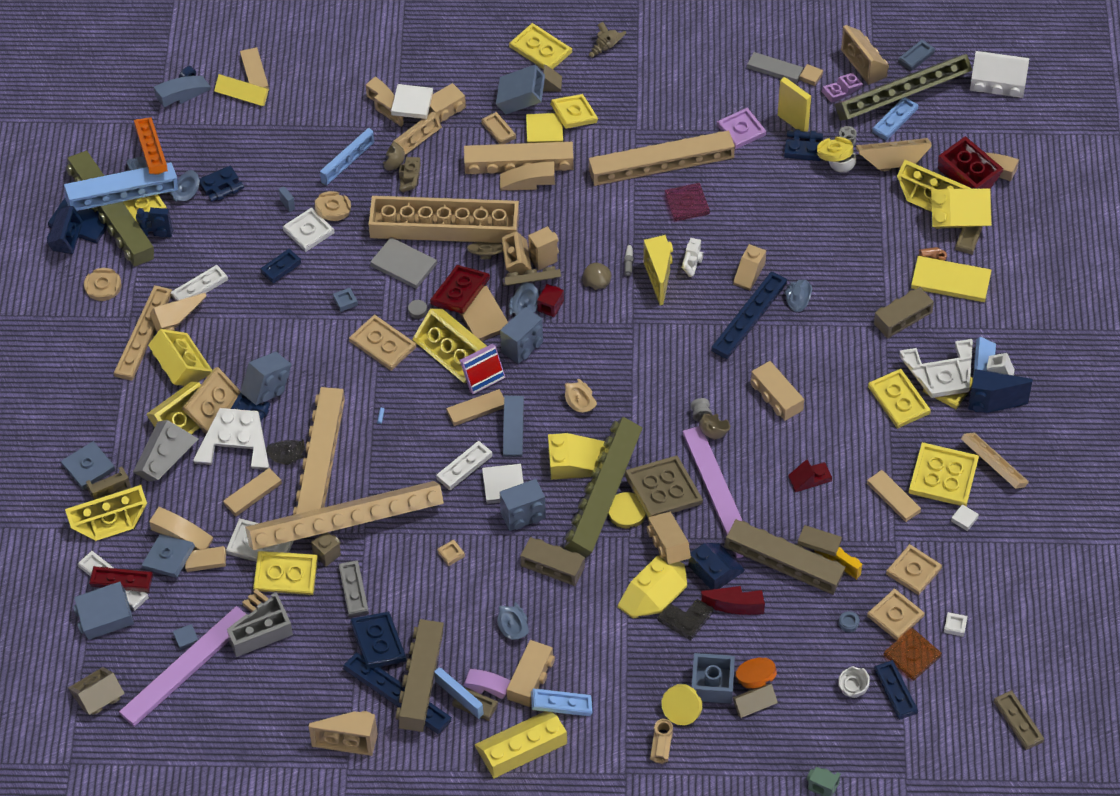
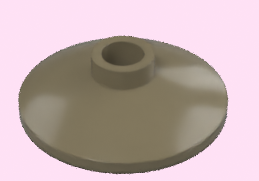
M477 242L468 245L467 250L473 254L480 255L481 259H491V255L503 251V245L500 243Z

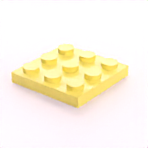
M922 442L909 494L959 506L962 504L967 506L979 455Z

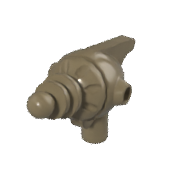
M604 22L597 25L600 29V32L597 33V45L593 46L594 48L591 49L592 52L589 53V57L593 58L598 53H602L601 50L607 51L611 49L626 34V31L621 33L616 30L608 31Z

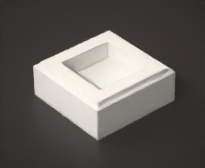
M962 504L952 516L951 522L968 531L978 519L979 514Z
M948 612L944 633L964 637L968 616Z

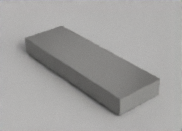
M753 52L747 64L748 69L780 79L785 77L796 84L803 71L801 66Z
M358 560L339 564L349 618L369 614Z

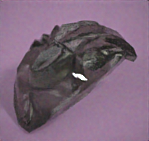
M301 439V441L284 440L271 443L267 446L266 452L273 461L291 465L292 462L296 463L297 460H301L304 455H301L305 450L304 439Z

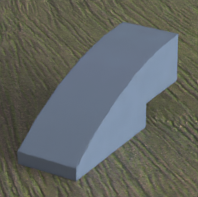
M203 76L176 78L154 86L155 96L163 107L176 101L182 104L211 90V86Z
M504 396L503 457H523L524 396Z

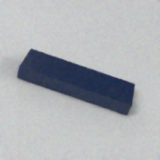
M891 660L874 666V671L898 719L901 720L918 714V708L894 661Z

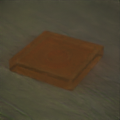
M911 628L884 651V656L890 661L893 660L895 665L914 681L942 656V653L915 629Z

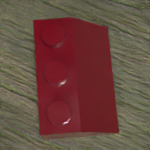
M966 136L938 157V169L944 175L971 189H991L1004 169Z

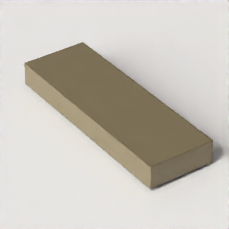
M1012 690L994 698V704L1025 750L1044 742V737Z

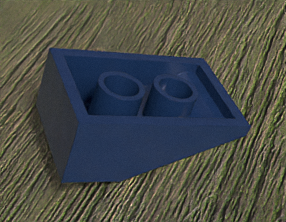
M975 369L968 410L989 413L1026 405L1029 401L1033 379Z

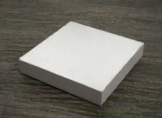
M398 84L391 115L427 119L433 88Z
M312 207L283 226V231L305 252L335 233L334 228L320 217Z
M521 464L482 468L487 504L500 503V491L523 483Z

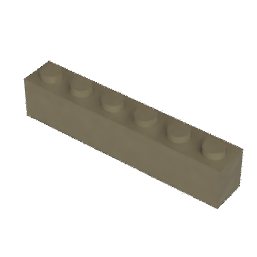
M735 519L725 540V548L834 595L844 574L845 566L839 562L824 558L819 553L808 551L800 545L792 544L782 537L769 534L766 530L753 527L745 521Z
M420 619L418 627H414L413 639L416 640L415 643L411 642L409 654L412 655V658H408L406 671H409V673L404 675L403 687H405V691H401L399 703H402L401 708L397 707L396 711L399 729L424 731L435 677L434 671L437 667L443 637V622Z

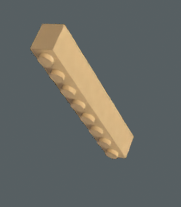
M728 130L589 158V172L594 186L732 159L734 158L735 146Z
M321 387L320 394H316L315 405L317 409L313 410L312 414L314 424L309 429L311 440L306 444V453L308 455L307 458L303 459V469L305 470L304 474L300 475L301 490L297 491L296 501L298 506L294 507L293 515L325 507L345 402L344 389Z

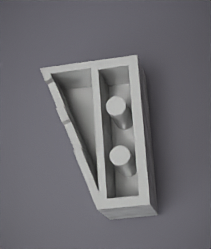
M169 420L157 422L133 473L148 482L159 480L198 438Z
M274 592L271 595L272 597L266 602H261L257 609L249 615L246 614L227 629L229 642L236 657L293 635L291 622L277 592Z

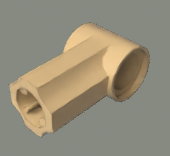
M660 719L654 725L650 760L655 763L663 764L668 762L673 725L667 719ZM660 730H667L668 732L662 734V733H660L659 731H660Z

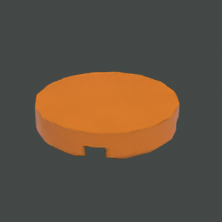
M761 657L742 663L736 670L738 683L742 684L745 688L752 689L765 686V682L773 681L777 675L775 663L768 658Z

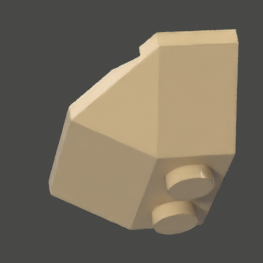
M928 138L856 145L859 154L881 171H889L891 168L897 167L900 169L904 159L916 164L932 147Z

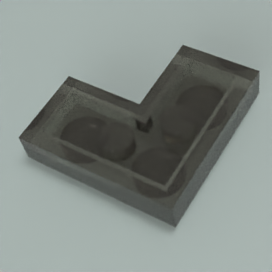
M696 599L687 612H684L670 603L660 613L658 621L691 641L713 614L714 608Z

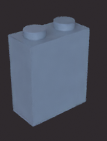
M535 64L501 76L496 99L497 107L505 114H509L541 103L545 74Z
M121 582L74 597L76 605H73L76 616H79L81 621L78 622V627L81 634L85 633L88 640L134 624L126 591Z

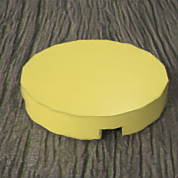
M835 137V140L827 138L817 145V155L825 161H842L853 154L852 142L843 137Z
M622 492L615 495L608 512L611 522L617 527L624 529L639 526L646 517V513L635 493Z
M677 684L670 687L664 693L661 700L665 716L677 725L693 723L702 711V700L698 697L697 691L686 684Z

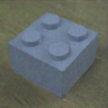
M524 307L500 330L501 353L517 364L523 359L526 360L535 348H539L543 343L542 318Z
M273 352L249 362L240 392L255 405L282 395L285 391V385L292 364L278 352Z
M537 479L499 492L501 515L509 531L521 529L526 525L538 523L546 518L545 496Z
M694 653L692 688L697 691L696 693L702 702L732 704L735 656Z

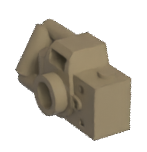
M406 157L405 164L400 165L399 190L401 192L413 190L419 185L420 157Z

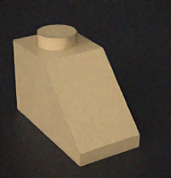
M748 245L741 258L733 285L749 291L752 289L765 265L766 250Z

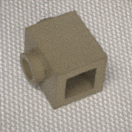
M326 532L311 542L313 555H317L318 560L324 566H328L341 556L340 541L335 535H330Z

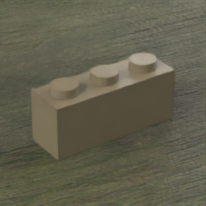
M921 287L911 290L900 299L892 301L888 306L879 308L875 312L874 325L888 339L933 312L934 301Z
M532 537L529 538L520 555L522 567L576 586L585 568V557L579 553H572L560 546H553L541 539H534Z

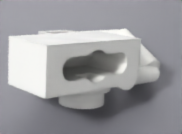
M690 238L687 244L682 268L689 277L694 276L697 264L702 263L704 252H700V239Z

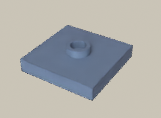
M94 441L61 461L62 466L82 490L87 488L86 481L90 480L91 484H94L115 471V466Z
M160 534L142 563V567L145 570L177 578L195 545L190 541Z

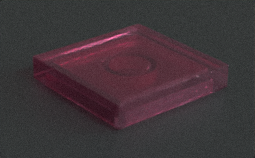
M700 183L665 190V197L674 222L710 214V209Z

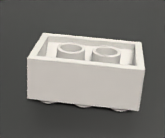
M976 51L970 91L1023 98L1029 58Z

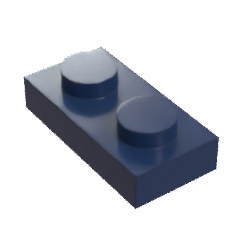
M287 249L263 266L261 273L272 283H275L299 266L301 258L291 249Z

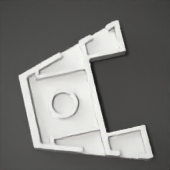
M972 339L955 341V348L959 358L922 364L917 348L900 351V358L931 398L969 392Z
M220 408L194 458V463L212 465L215 446L253 449L252 469L267 470L270 468L259 412Z

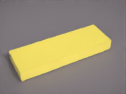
M218 74L214 92L265 106L269 91L268 88Z

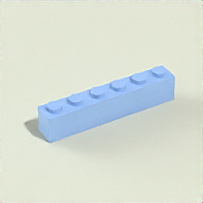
M172 162L166 163L168 171L161 174H149L148 168L145 167L64 184L65 199L68 206H74L76 211L176 191L178 190L177 176Z

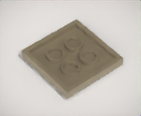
M678 455L625 470L624 476L648 517L670 511L671 513L701 505L703 502L700 493Z

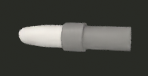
M631 245L627 246L624 257V274L626 276L632 275L634 258Z

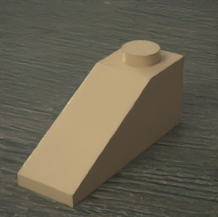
M206 293L154 307L150 312V316L156 331L158 332L160 329L175 331V328L203 302L207 296Z

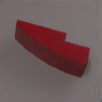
M741 586L701 591V605L739 615L764 614L765 601L762 590L742 592Z

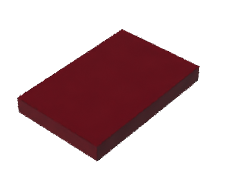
M456 265L430 299V303L433 306L464 314L488 282L490 275L486 272Z

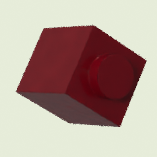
M546 284L537 299V311L555 317L564 302V290L557 286Z

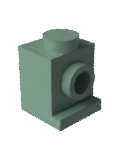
M816 766L815 770L811 769L806 780L809 781L808 790L821 796H833L840 783L841 773L837 772L834 775L828 769H821Z

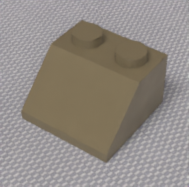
M104 667L68 687L80 707L89 715L99 713L103 710V706L119 701L120 696L125 694L114 673Z

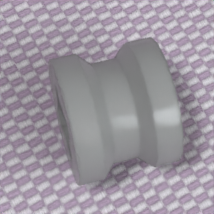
M850 126L842 127L839 130V137L850 140L854 147L857 131Z
M698 398L691 402V409L694 411L693 419L700 422L703 414L712 415L708 399Z

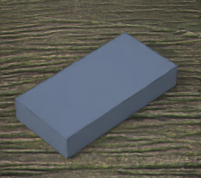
M920 40L898 58V63L913 71L935 53V48L924 40Z

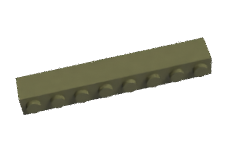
M967 54L958 55L837 102L834 105L839 120H848L973 70Z
M87 150L67 157L68 165L66 170L68 175L74 178V182L104 176ZM123 202L92 208L94 212L98 211L101 223H106L109 235L115 238L118 248H122L127 261H131L134 267L154 259V246Z
M624 416L620 420L614 421L610 427L611 434L603 444L605 449L597 459L599 464L591 473L592 481L587 484L584 490L586 493L585 498L581 499L578 505L580 510L571 522L573 527L565 536L566 544L564 548L572 553L577 552L585 558L593 552L643 428Z

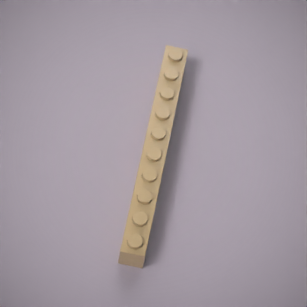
M431 481L246 526L245 529L249 546L253 550L444 504L440 484Z

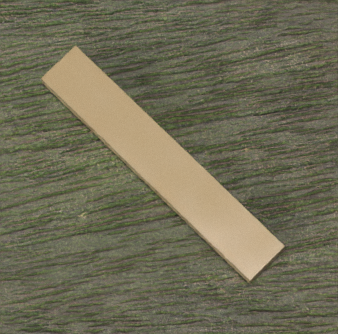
M154 285L114 371L115 377L133 381L148 348V344L156 331L150 312L154 307L168 304L172 289Z

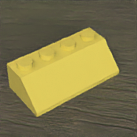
M430 309L412 339L463 383H467L460 360L487 347V345L443 309Z
M544 711L476 743L475 747L494 779L566 745L567 731L557 715Z

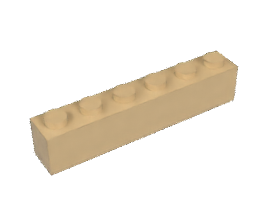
M573 142L464 146L465 174L504 173L520 166L554 161V171L574 170Z

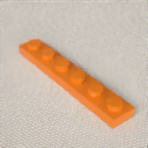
M152 117L134 120V126L149 174L167 172L166 160Z

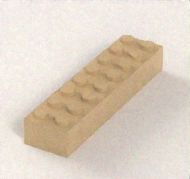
M372 196L369 217L370 238L390 239L392 237L405 240L502 243V237L518 232L519 201Z

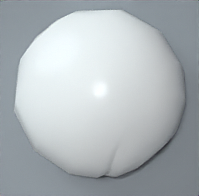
M853 153L849 158L842 161H829V164L836 172H849L856 164V154Z
M849 667L840 674L838 687L844 695L857 698L864 695L868 690L870 676L864 668Z

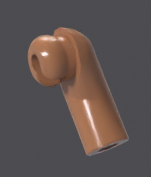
M937 247L919 250V256L943 261L947 258V253Z

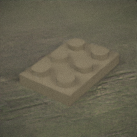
M555 266L546 267L542 269L543 272L538 273L537 269L524 271V275H518V272L508 273L502 279L503 286H509L525 282L555 279L561 277L560 269L556 270Z

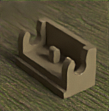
M122 466L118 468L119 473L99 482L91 484L90 480L86 481L87 489L93 500L131 488L129 478Z

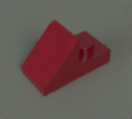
M808 459L788 475L795 492L832 482V476L825 462L811 466Z

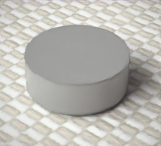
M422 300L412 301L408 306L409 315L415 319L423 318L427 314L426 303Z

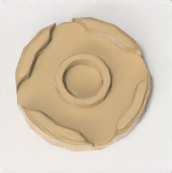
M324 192L315 200V212L323 219L339 221L349 215L351 201L347 196L339 195V192Z
M110 268L95 269L84 280L85 292L90 298L98 301L114 298L122 287L119 274Z

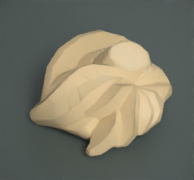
M577 379L578 383H565V399L572 409L583 413L595 408L597 402L592 396V390L586 383H583L580 379Z

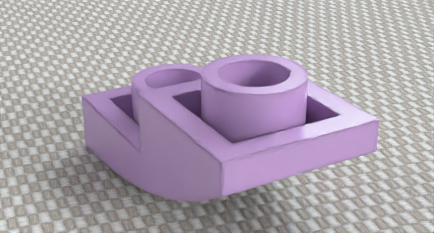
M854 73L840 76L836 83L823 86L821 92L833 103L851 95L860 89L863 84Z
M470 669L463 686L479 694H482L485 690L503 699L511 680L491 672Z

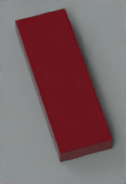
M93 566L89 584L90 587L103 588L121 582L125 590L149 592L153 573Z

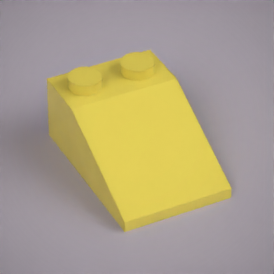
M990 189L931 190L932 227L943 229L992 226Z
M665 235L644 240L643 263L659 305L664 304L670 275V264H673L671 256L673 252L672 243L667 241Z
M569 433L548 434L551 480L591 477L592 471L599 464L597 462L598 456L605 449L603 446L605 441Z

